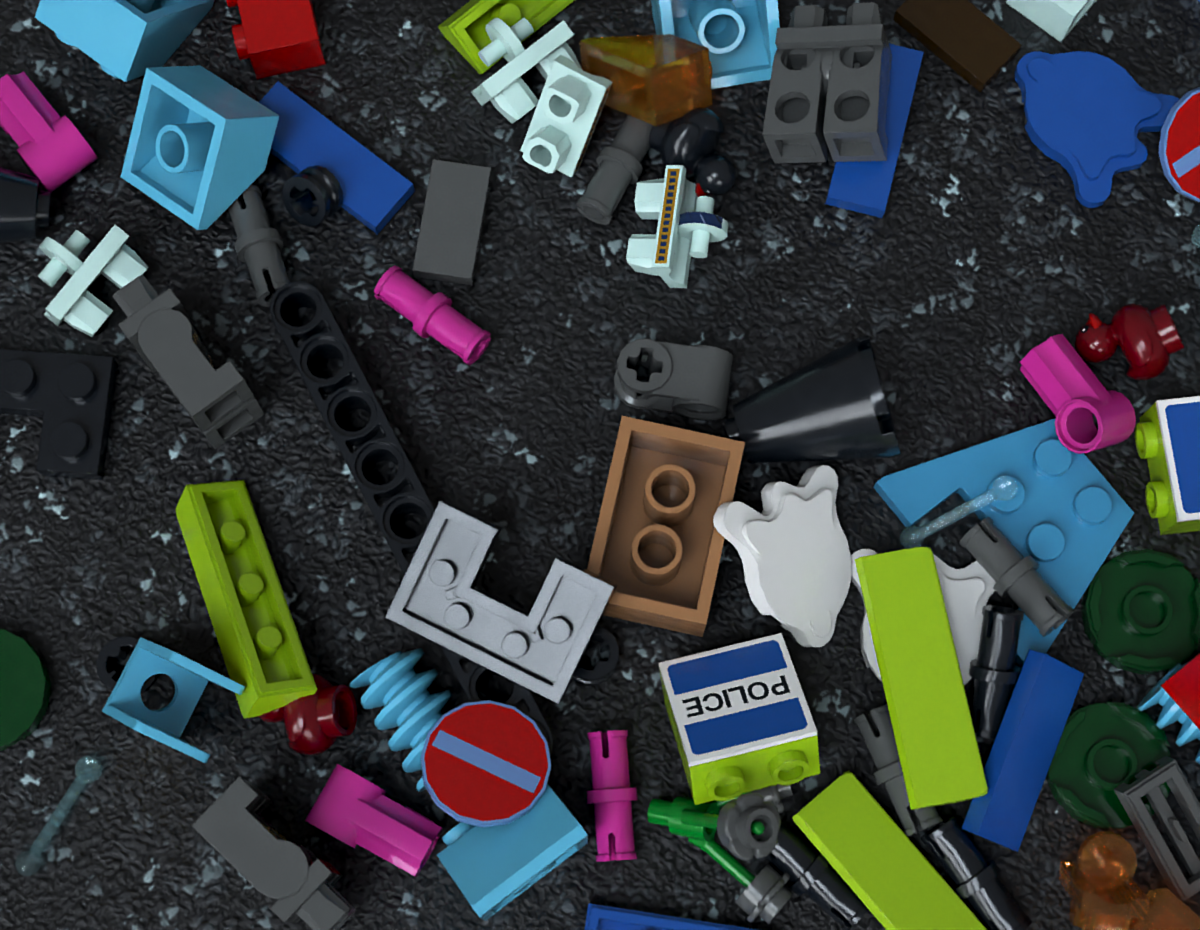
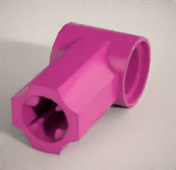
M24 71L15 75L6 74L0 78V126L17 144L19 148L16 151L33 174L39 178L47 191H54L98 159L93 149L66 115L62 117L58 115Z
M1063 334L1049 337L1040 345L1032 348L1020 361L1022 366L1019 370L1056 416V435L1061 444L1069 451L1077 454L1090 453L1122 443L1133 433L1136 415L1130 400L1120 392L1114 390L1107 391ZM1093 414L1097 419L1098 430L1093 421Z
M337 764L305 821L354 849L356 845L365 848L417 878L433 852L443 828L411 808L404 807L384 796L386 794L384 789Z

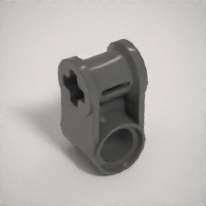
M637 339L628 343L620 352L617 360V370L613 379L614 390L624 404L636 409L674 413L695 420L710 421L723 419L727 412L733 355L726 350L712 346H688L651 339ZM638 366L648 368V382L637 380L636 368Z

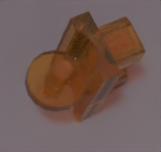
M1103 831L1087 837L1081 844L1077 854L1078 867L1073 862H1060L1058 880L1072 898L1069 920L1074 926L1080 927L1083 930H1129L1130 918L1148 920L1150 899L1132 879L1137 867L1136 853L1132 845L1120 834Z

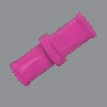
M395 265L390 267L376 284L374 297L377 300L383 301L412 322V329L422 338L431 336L463 359V362L467 365L475 363L488 347L491 341V333L489 331L483 330L451 307L452 300L444 293L437 292L433 294L405 274L400 267Z
M610 730L603 733L602 731L589 732L587 736L590 742L593 790L587 791V804H594L597 844L596 862L637 859V852H635L631 804V801L637 800V787L630 788L627 749L628 730Z

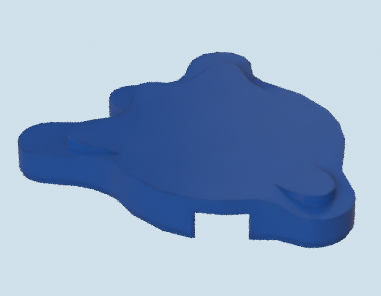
M1034 51L1025 54L1019 60L1014 72L1015 81L1021 90L1022 103L1024 104L1027 120L1024 127L1030 140L1047 157L1060 163L1067 170L1073 181L1077 200L1087 208H1096L1103 205L1111 193L1113 175L1138 169L1144 164L1148 156V150L1138 139L1137 134L1140 132H1161L1170 109L1180 100L1172 95L1157 94L1145 90L1136 83L1126 69L1109 57L1095 52L1074 51L1049 54Z

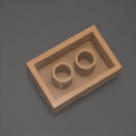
M622 416L587 570L617 584L603 614L604 616L703 637L725 540L714 527L713 518L721 504L733 502L745 442Z

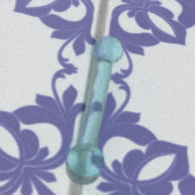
M1009 476L997 478L993 483L992 489L920 527L908 526L904 528L900 534L901 544L907 549L921 547L924 538L998 499L1003 501L1012 500L1018 493L1019 487L1017 482Z
M85 756L77 761L75 765L77 777L29 851H24L17 856L15 868L20 875L31 876L39 870L41 865L39 857L87 783L95 782L101 777L102 765L96 758Z

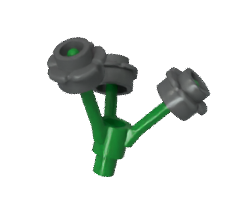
M778 784L742 793L731 800H714L698 805L694 804L692 798L677 796L673 801L652 799L647 814L649 823L666 826L671 834L688 837L689 842L706 852L746 887L744 892L735 901V904L749 915L746 919L748 922H753L760 916L769 924L793 896V893L784 886L790 879L789 873L786 872L782 876L770 864H767L755 877L714 841V835L717 830L721 843L736 858L748 861L753 856L757 858L766 857L777 844L780 827L779 814L784 812L781 799L793 796L790 785Z

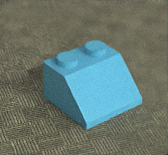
M40 0L34 18L53 30L59 40L70 46L77 47L98 62L104 72L112 77L128 82L145 75L147 67H162L212 9L215 0Z
M651 0L653 21L669 96L771 79L773 60L777 51L775 44L777 28H780L778 0Z
M201 65L147 67L121 178L196 230H206L265 171L279 115Z
M547 784L545 793L532 810L507 825L482 828L460 822L441 838L447 847L437 854V857L479 918L487 921L588 844V834Z

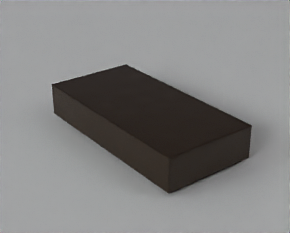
M906 0L896 10L893 18L896 23L980 93L1019 53L1022 46L968 0Z

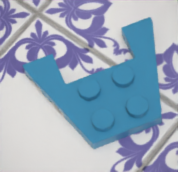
M1055 419L883 476L873 487L907 530L955 493H958L981 521L990 517L994 521L993 524L1024 558L1031 555L1039 564V568L1036 571L1064 602L1073 609L1134 514L1132 509L1084 453H1074L1061 444L1056 435ZM1024 614L1021 621L1016 663L1021 669L1029 649L1047 653L1066 621L1057 629L1052 627L1053 631L1043 637L1039 633L1040 630Z

